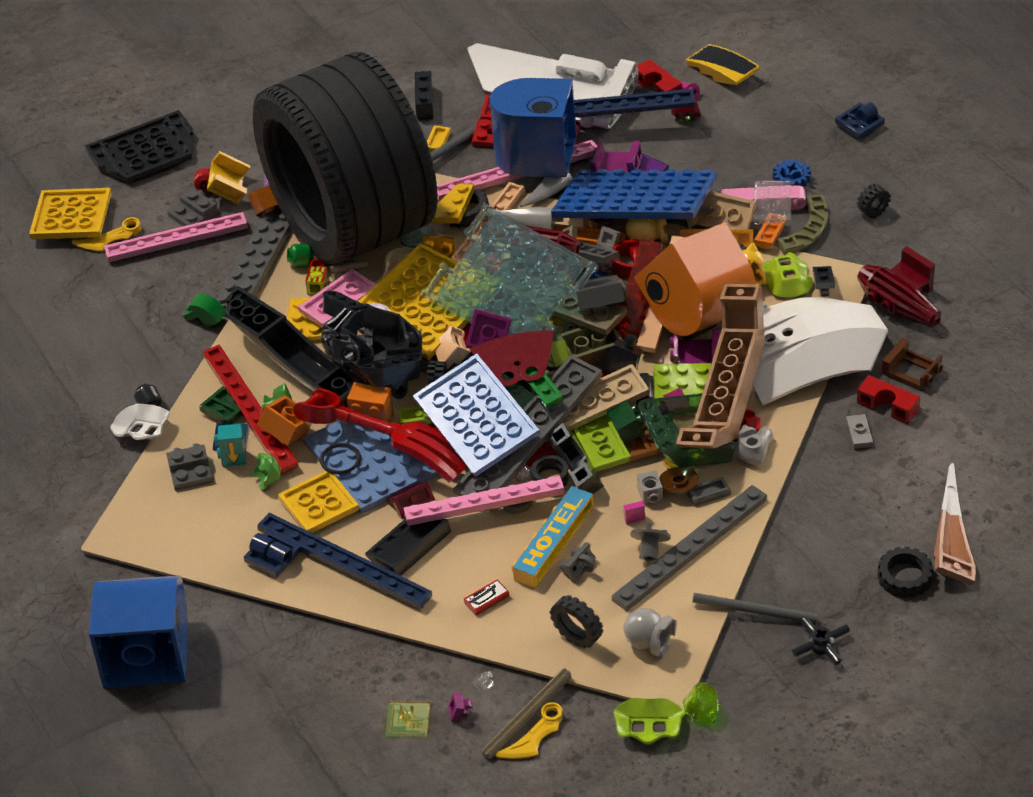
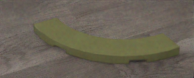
M823 194L806 197L809 220L803 227V230L787 237L778 238L777 244L784 255L808 248L823 234L828 221V206Z

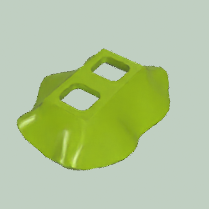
M792 252L787 253L785 256L774 257L773 260L763 264L766 285L777 297H798L808 293L813 285V279L807 275V263L799 259ZM788 259L791 261L789 265L781 266L779 264V261ZM785 272H795V277L785 278L783 275Z
M631 698L618 705L613 711L618 735L622 738L634 737L644 744H652L663 737H677L682 717L685 714L679 705L666 698ZM644 723V731L633 732L632 724ZM665 723L666 731L654 732L653 724Z

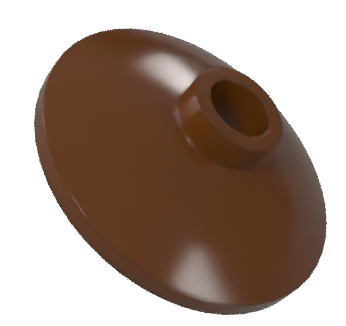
M688 467L670 468L659 477L663 490L671 493L690 491L696 487L699 481L696 471Z

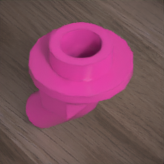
M684 81L681 82L682 90L693 89L694 100L699 97L700 88L697 84L690 83L687 85Z

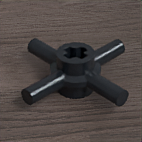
M808 617L802 618L801 623L810 635L807 643L792 649L793 655L797 657L812 650L819 655L827 654L835 665L840 664L842 659L832 646L834 639L850 632L848 625L846 624L830 632L825 627L816 628Z

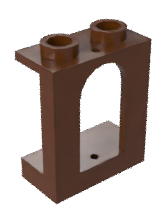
M902 338L884 358L882 374L919 391H923L927 386L931 385L934 377L941 373L943 369L942 355L940 354L935 361L908 350L909 340ZM905 360L926 371L918 380L895 369Z

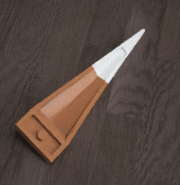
M952 463L948 469L933 556L935 559V571L972 585L975 582L976 565L964 529L957 492L955 468Z

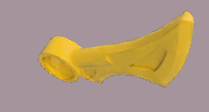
M135 217L127 218L123 221L122 227L101 234V237L72 240V244L82 249L103 252L105 245L117 240H128L131 236L139 234L141 231L140 221ZM130 225H136L134 228H128Z
M554 702L545 704L541 709L542 719L516 743L495 753L496 758L524 759L538 756V747L541 740L547 735L558 731L559 723L563 719L561 706ZM549 711H556L558 713L555 717H548L546 715Z

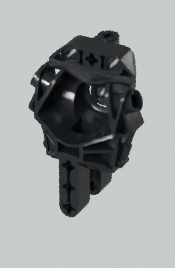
M337 291L323 292V312L334 317L327 324H323V330L321 331L323 348L332 352L333 359H340L346 371L351 370L356 377L364 380L366 384L391 388L392 397L396 399L404 398L408 391V381L420 377L423 357L421 331H418L398 313L379 309L367 303L362 304ZM364 328V334L357 336V330Z

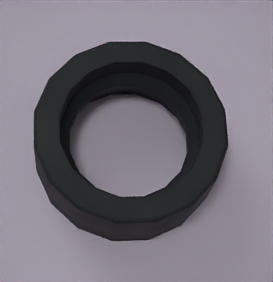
M554 455L542 456L532 464V481L547 479L539 474L547 469H555L561 472L559 476L563 486L567 485L569 480L568 464L561 457Z

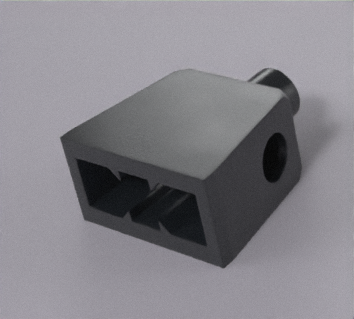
M627 334L624 341L617 339L598 369L611 374L633 364L635 369L638 370L642 349L635 346L637 337Z

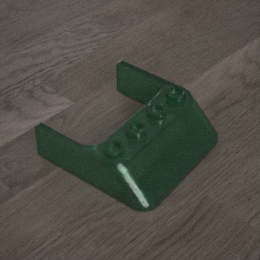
M703 393L644 399L638 404L640 415L658 451L678 467L727 463L732 460L735 448L733 442L714 449L676 446L679 430L673 418L679 415L696 414Z

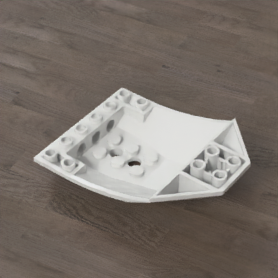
M803 297L763 308L765 344L752 389L762 406L798 389L826 379L866 370L871 372L887 336L888 329L873 307L867 304L824 297ZM787 330L793 331L791 336L783 335ZM770 338L775 339L772 342H767V340Z

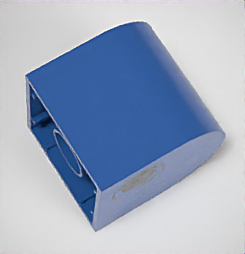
M519 78L507 81L496 87L490 95V110L497 166L501 170L517 176L567 177L577 140L573 79Z
M180 575L95 582L92 593L89 637L103 688L186 682L188 616L185 590Z

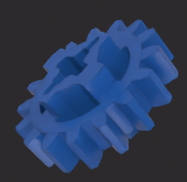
M789 159V162L782 160V164L777 163V167H773L772 179H774L775 184H778V187L802 185L806 187L807 182H810L811 179L810 166H805V162L799 163L798 159L796 161Z

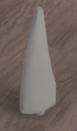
M569 170L567 177H545L539 186L520 204V207L544 200L566 188L573 180Z
M547 207L484 211V215L501 222L506 220L509 224L516 226L554 229L556 222L564 221V218H551V210L553 208Z

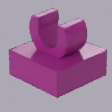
M453 692L449 701L448 709L451 722H459L462 716H469V708H473L472 700H463L462 692Z

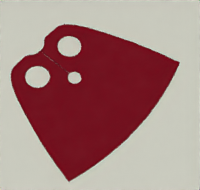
M553 330L511 334L481 343L470 348L473 355H479L503 386L514 385L520 380H537L543 376L548 365L552 349ZM516 361L521 362L519 366L514 365ZM532 366L538 369L535 375H527L525 372L528 367ZM505 372H512L514 377L506 381L502 379V375Z

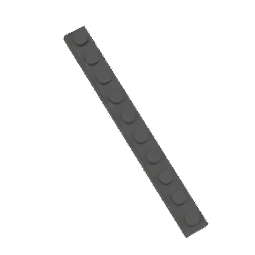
M751 485L612 595V601L627 612L767 500V494Z

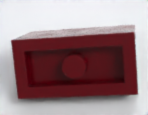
M423 482L387 499V502L393 503L398 516L402 517L405 515V507L434 501L435 497L428 482Z

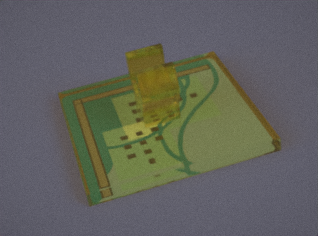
M388 701L385 737H427L431 703Z

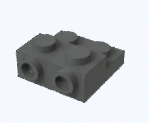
M194 188L180 197L181 203L168 211V216L182 226L208 221L218 215L216 200L212 197L207 198L202 190L197 191Z
M192 444L189 448L185 449L173 448L170 452L166 453L175 491L213 482L204 444Z

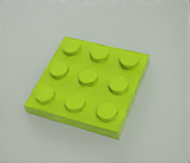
M711 363L654 364L653 406L665 401L663 395L681 387L689 405L679 410H698Z

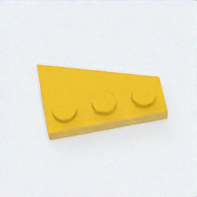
M456 184L437 204V211L431 223L460 224L475 191L474 184Z

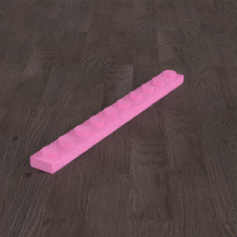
M593 140L575 144L571 163L594 156V149L597 148V145ZM496 167L438 184V201L440 202L456 184H474L475 190H481L527 176L512 175Z

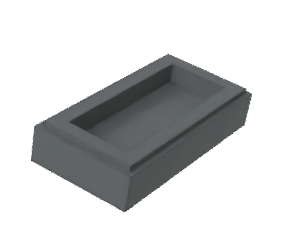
M719 477L697 484L696 487L686 493L692 504L697 506L731 495V489L724 477Z

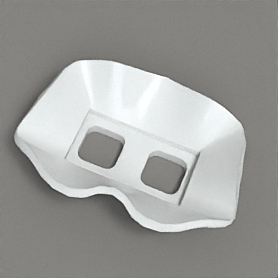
M135 404L125 408L116 416L111 425V430L118 437L132 436L135 440H154L162 434V429L170 412L155 405ZM135 426H143L138 432H131ZM151 428H157L152 435L146 434Z

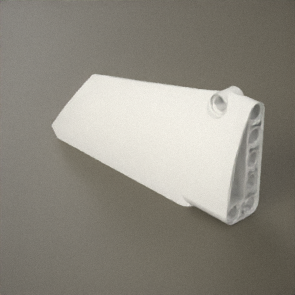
M478 43L467 48L483 90L492 93L499 85L514 79L563 78L573 79L574 100L632 95L639 79L637 62L621 59L617 67L615 66L614 70L606 68L605 64L600 61L568 54L561 55L558 61ZM621 114L578 117L575 119L580 122L582 127L598 126L610 129Z

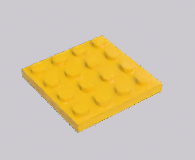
M111 189L41 190L29 233L30 239L101 237L112 194Z

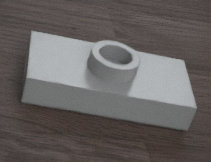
M866 415L846 416L853 449L873 447V439Z

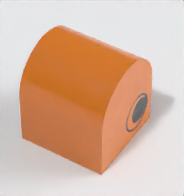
M726 222L671 243L634 277L661 324L670 332L680 336L693 334L722 321L720 297L724 284H756L752 267Z

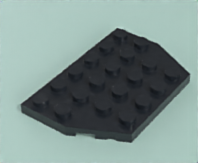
M180 110L85 145V149L100 171L130 183L192 159L194 132Z

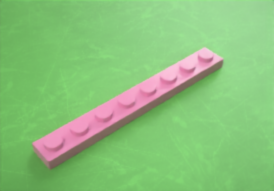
M240 212L105 245L104 249L109 263L247 229L248 226L244 213Z
M560 476L549 477L528 483L405 507L404 513L407 525L410 526L562 495L565 492Z

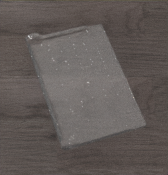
M755 181L754 201H756V207L754 210V224L759 225L761 222H791V181Z

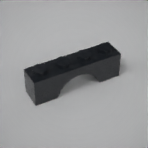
M564 423L552 430L548 436L554 447L569 465L572 471L570 475L577 488L594 494L604 487L576 435Z

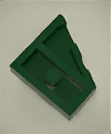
M224 386L199 405L200 412L226 425H231L241 416L240 408L234 403L232 396L228 395L227 389Z

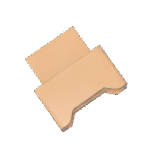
M452 325L439 338L441 344L435 351L438 361H445L448 369L453 363L460 364L471 352L469 348H466L463 339L464 331Z

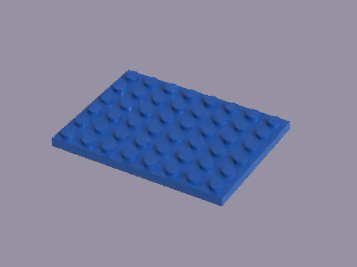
M582 169L578 171L551 210V218L694 219L717 179V172H711V170L693 171L691 169L676 171L674 169L659 171L657 169L641 171L640 169H634L631 172L624 171L623 169L614 171L599 169L594 172L589 169Z

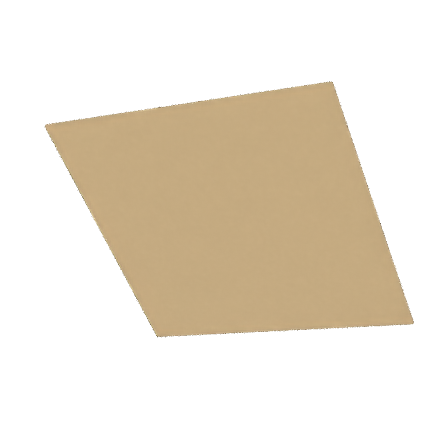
M436 174L437 185L459 179ZM491 186L481 189V191L486 193L489 205L491 206L504 188ZM524 192L511 210L533 207L553 208L558 200L546 198L534 204L520 207V204L530 195V193ZM469 203L465 212L474 209L478 204ZM564 218L563 222H556L555 224L583 227V218ZM611 218V229L626 233L627 219ZM429 223L416 231L347 261L354 260V262L367 260L370 281L375 283L383 274L384 256L391 249L397 247L416 248L420 243L422 244L423 234H443V236L456 237V252L476 225H470L467 228H456V226L451 227L447 223ZM667 223L665 226L666 233H668V243L661 244L660 240H655L656 253L664 251L669 246L672 236L680 237V229L692 228ZM508 224L507 227H518V226ZM293 229L255 296L284 314L287 319L289 299L311 298L314 296L307 295L305 280L309 266L293 267L290 262H287V249L292 244H303ZM642 245L641 253L645 263L648 264L647 249L645 245ZM773 246L772 249L757 247L758 251L763 254V264L773 260L774 257L785 256L781 249ZM489 247L486 251L481 249L468 267L478 272L502 261V251L499 250L495 253ZM800 251L794 254L807 263V275L813 279V285L808 293L794 298H781L775 296L766 284L761 285L763 306L767 305L768 307L803 297H824L862 304L866 294L857 279V275L864 265ZM630 255L617 259L625 264H633ZM579 259L571 260L564 263L579 261ZM789 259L779 261V264L781 266L789 265L791 261ZM327 264V266L325 267H327L328 269V285H330L333 282L330 266L333 265ZM831 266L835 288H829V296H821L820 289H816L813 267ZM611 270L604 271L608 273V276L615 275ZM793 271L783 273L785 278L796 276ZM588 272L559 275L551 278V280L556 282L560 278H570L574 281H577L578 278L588 280ZM622 279L627 293L646 308L648 312V308L641 303L642 291L639 289L635 280ZM513 300L504 303L509 318H512V323L517 320L512 310L516 309L519 312L523 309L526 312L523 318L525 320L528 319L530 322L528 325L532 330L534 328H537L538 331L549 330L534 326L535 318L541 312L540 310ZM647 312L616 329L623 341L627 334H632L637 337L635 346H637ZM230 319L228 320L211 348L220 344L261 407L264 395L272 398L273 389H276L283 383H286L292 400L296 403L305 402L312 396V390L282 369L248 339ZM722 321L716 323L717 326L712 329L722 327ZM562 322L559 327L552 329L553 342L557 341L558 334L563 333L564 325ZM663 327L656 352H641L637 370L639 375L641 373H648L653 376L654 364H674V362H670V350H674V348H670V337H674V333ZM361 329L357 330V336L364 334V331ZM712 329L693 340L712 339ZM787 330L783 335L791 336L793 331ZM678 335V340H684L680 335ZM770 338L767 340V342H772L775 339ZM322 341L312 342L332 358V352L323 348ZM204 358L169 411L170 415L165 421L162 434L154 440H150L82 545L81 550L83 553L167 576L180 575L182 580L549 679H552L561 669L566 668L571 672V678L566 682L567 684L627 700L631 698H666L679 705L686 714L731 610L692 603L694 592L729 599L736 598L829 379L798 389L762 406L753 389H751L746 409L754 411L755 416H759L761 428L767 427L773 433V439L768 445L766 458L760 465L749 464L734 456L723 455L719 451V447L714 449L700 448L706 454L707 461L691 468L698 474V484L724 477L731 489V495L694 506L686 492L671 493L663 490V501L645 504V520L626 524L623 505L642 501L637 488V474L657 471L660 477L664 471L668 470L663 465V459L689 448L677 447L676 441L680 428H688L693 425L697 410H677L672 413L670 410H663L656 414L655 410H653L652 420L667 446V452L597 472L604 487L593 494V509L535 589L514 581L512 565L515 560L520 558L525 546L531 543L533 535L539 532L544 520L549 518L554 506L560 503L563 494L532 500L531 507L522 513H509L502 507L445 518L449 521L451 533L401 575L432 591L431 599L420 610L303 552H300L277 578L244 562V555L250 550L249 545L253 536L257 533L264 535V533L258 531L257 525L268 513L300 527L281 503L278 494L325 470L304 444L302 437L287 446L297 460L298 468L280 474L277 482L261 490L258 486L260 479L253 477L252 473L258 464L256 460L259 453L265 454L266 451L242 415L232 424H241L246 447V464L223 467L222 459H218L217 448L219 446L215 445L214 435L218 434V426L226 424L199 410V405L223 385ZM334 359L336 362L343 366V363L340 359ZM550 367L549 370L545 371V373L555 370H552V368ZM420 372L418 379L408 381V391L404 398L396 399L392 397L394 417L391 423L400 424L398 409L419 406L414 400L413 395L425 388L427 373ZM523 380V391L516 400L522 409L535 396L525 380ZM636 401L630 403L629 405H634L636 408ZM336 420L328 424L312 423L307 435L340 421ZM427 424L433 428H436L434 424ZM548 441L553 450L556 452V456H559L562 459H564L562 455L558 452V450L554 447L552 441ZM632 441L624 444L629 454L632 449ZM192 444H204L213 482L175 491L166 453L170 452L173 448L185 449L189 448ZM569 465V480L567 485L564 487V492L566 493L571 488V486L577 488L576 484L574 483L570 475L572 471ZM468 467L450 483L441 475L427 481L435 497L434 501L459 497L454 494L453 488L469 471ZM531 467L519 471L506 487L532 481ZM547 469L539 475L543 478L557 477L561 472L555 469ZM751 485L767 494V500L627 612L612 601V595L655 562L639 558L641 540L630 536L632 530L645 529L647 523L652 524V529L667 530V533L671 535V539L666 542H659L658 558H660ZM386 501L362 514L359 511L350 514L313 534L369 560L365 553L406 517L405 515L399 517L393 503ZM585 542L590 543V549L596 557L594 560L596 568L592 572L585 571L576 582H573L568 574L562 572L560 563L563 560H570L572 558L571 551L575 546L581 547ZM498 579L509 591V597L475 615L465 605L464 598ZM570 595L572 598H579V601H584L589 608L591 607L595 611V615L599 616V621L603 624V634L590 648L574 645L572 641L566 640V637L562 636L559 630L554 627V622L551 621V614L549 612L551 607L562 596ZM640 608L653 609L659 613L661 618L670 616L677 620L675 636L671 635L668 645L671 647L663 657L652 655L650 648L646 650L635 648L627 641L623 626L631 612ZM568 614L576 625L584 629L576 618Z

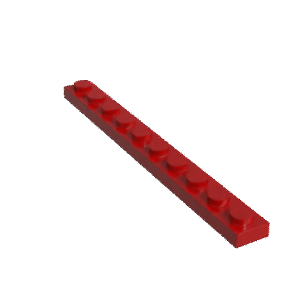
M220 344L204 350V358L221 384L226 387L228 395L232 396L234 403L240 408L241 415L266 453L273 456L280 465V474L298 468V462L287 445L279 442L276 437L265 432L263 428L257 425L263 412L262 407Z

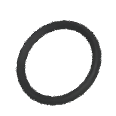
M347 443L333 444L327 447L320 455L322 468L332 474L349 473L358 467L361 461L359 450ZM347 447L356 453L357 460L352 467L338 471L332 470L325 465L324 456L333 448Z

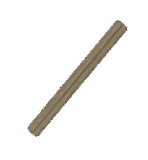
M566 668L561 669L482 749V755L488 760L491 759L571 678V672Z

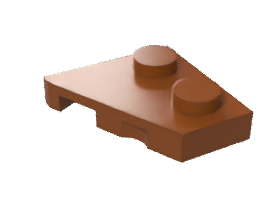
M653 420L645 422V425L642 426L645 433L632 440L631 462L667 452V446Z

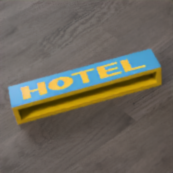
M571 486L568 492L563 494L560 503L554 506L548 519L544 520L539 532L533 535L531 543L525 546L520 558L514 561L512 565L514 581L534 589L538 586L593 509L592 493Z

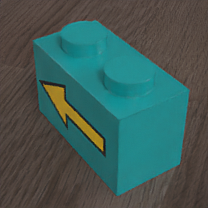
M241 424L218 426V434H215L214 438L215 445L219 446L217 448L218 459H222L223 467L245 465L246 447Z

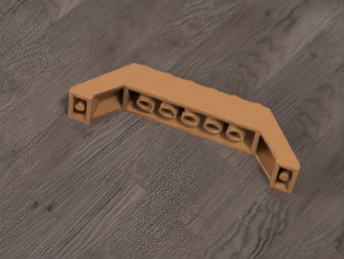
M724 284L720 297L722 311L721 334L694 423L688 428H680L676 441L677 447L714 449L737 439L765 344L761 284Z

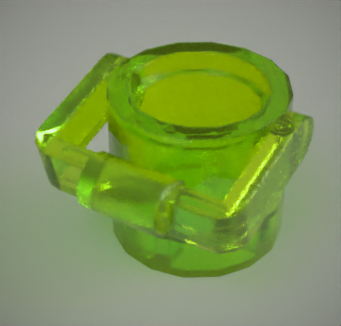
M704 682L697 683L683 699V708L692 717L693 721L709 724L715 722L716 716L719 714L720 702L718 701V693L712 685ZM709 711L712 714L711 717L705 716Z

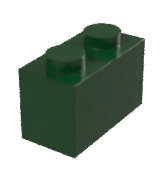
M627 400L607 411L624 444L645 433L642 428L645 425L635 406H630Z

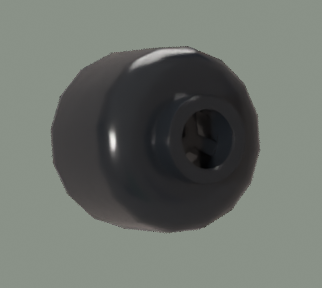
M142 384L136 389L134 394L137 404L159 407L162 402V398L154 385Z

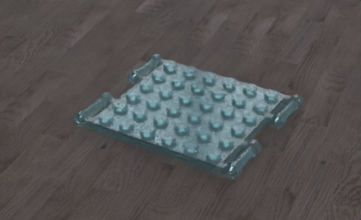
M483 203L480 207V212L471 225L463 231V234L473 240V242L454 269L441 262L435 276L420 293L470 323L476 308L512 318L508 335L541 331L542 328L553 330L554 333L557 327L551 322H547L566 293L577 298L576 291L582 290L599 266L595 262L583 258L495 210L490 205ZM487 214L491 215L480 232L475 234V230ZM584 267H586L587 269L585 270L577 284L574 287H571L577 279V277L579 276V274L581 273V271L584 269ZM444 274H448L449 276L446 278V280L439 288L437 293L433 294L432 291L440 282Z

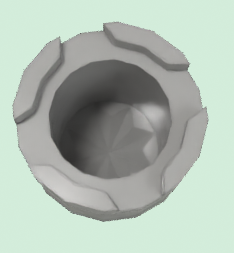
M640 608L627 616L623 626L624 634L627 641L635 648L643 650L650 648L652 655L663 657L671 647L668 645L671 635L675 636L677 620L670 616L661 618L659 613L653 609Z

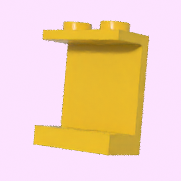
M219 151L211 162L207 190L239 204L247 194V189L242 187L243 177L250 169V165Z

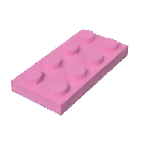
M351 269L298 306V310L305 317L323 328V324H327L328 321L334 318L323 312V292L337 291L359 301L376 284Z

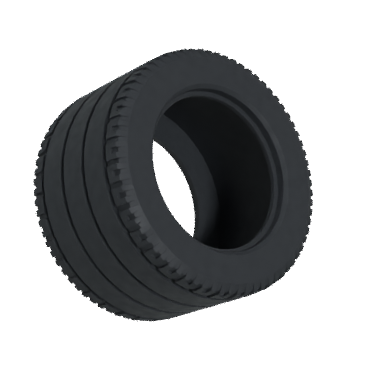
M362 52L349 53L273 86H269L256 95L253 103V129L256 147L265 176L287 222L301 242L310 246L314 256L328 265L341 264L428 225L434 219L437 211L438 190L428 143L408 99L393 77L375 58Z

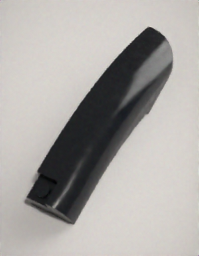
M239 286L229 294L225 308L227 316L248 339L313 392L318 388L332 391L340 397V405L348 408L347 397L353 383L366 384L364 380L356 377L352 371H346L344 366L319 349L284 314Z

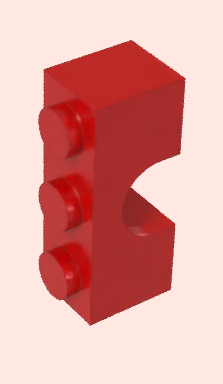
M651 59L637 65L639 74L638 84L644 89L655 85V92L682 90V83Z
M869 375L857 389L858 404L872 410L882 403L891 404V417L906 424L910 423L920 408V396Z

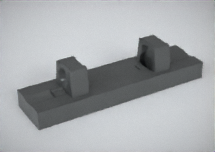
M580 242L579 261L589 260L596 262L599 270L604 271L611 268V261L620 259L619 251Z

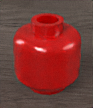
M201 168L194 175L195 189L197 191L202 190L205 194L211 192L207 190L210 174L209 168Z

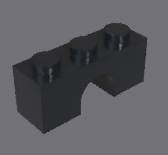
M414 72L417 119H434L432 72Z

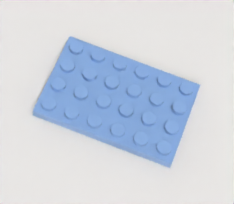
M475 354L413 395L417 404L475 477L541 434L537 426L478 354Z

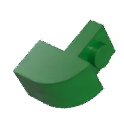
M197 294L186 307L187 311L183 314V317L186 321L198 317L208 328L219 323L226 314V309L212 296Z

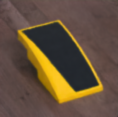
M710 44L686 59L687 66L698 67L701 74L712 75L714 82L738 85L760 70V66L746 57L723 47Z

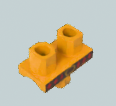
M423 234V245L445 256H453L455 253L456 237L443 236V234Z

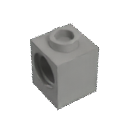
M657 471L637 474V488L644 505L663 501V487Z

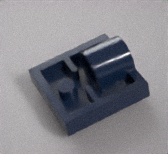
M869 102L865 105L858 103L837 116L835 124L860 140L884 125L885 118L878 115L877 107L873 103Z

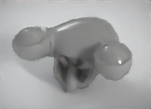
M744 425L737 434L738 441L736 443L731 441L719 446V451L723 455L734 456L749 464L760 465L766 458L768 445L773 439V433L767 427L760 428L757 432L755 428Z

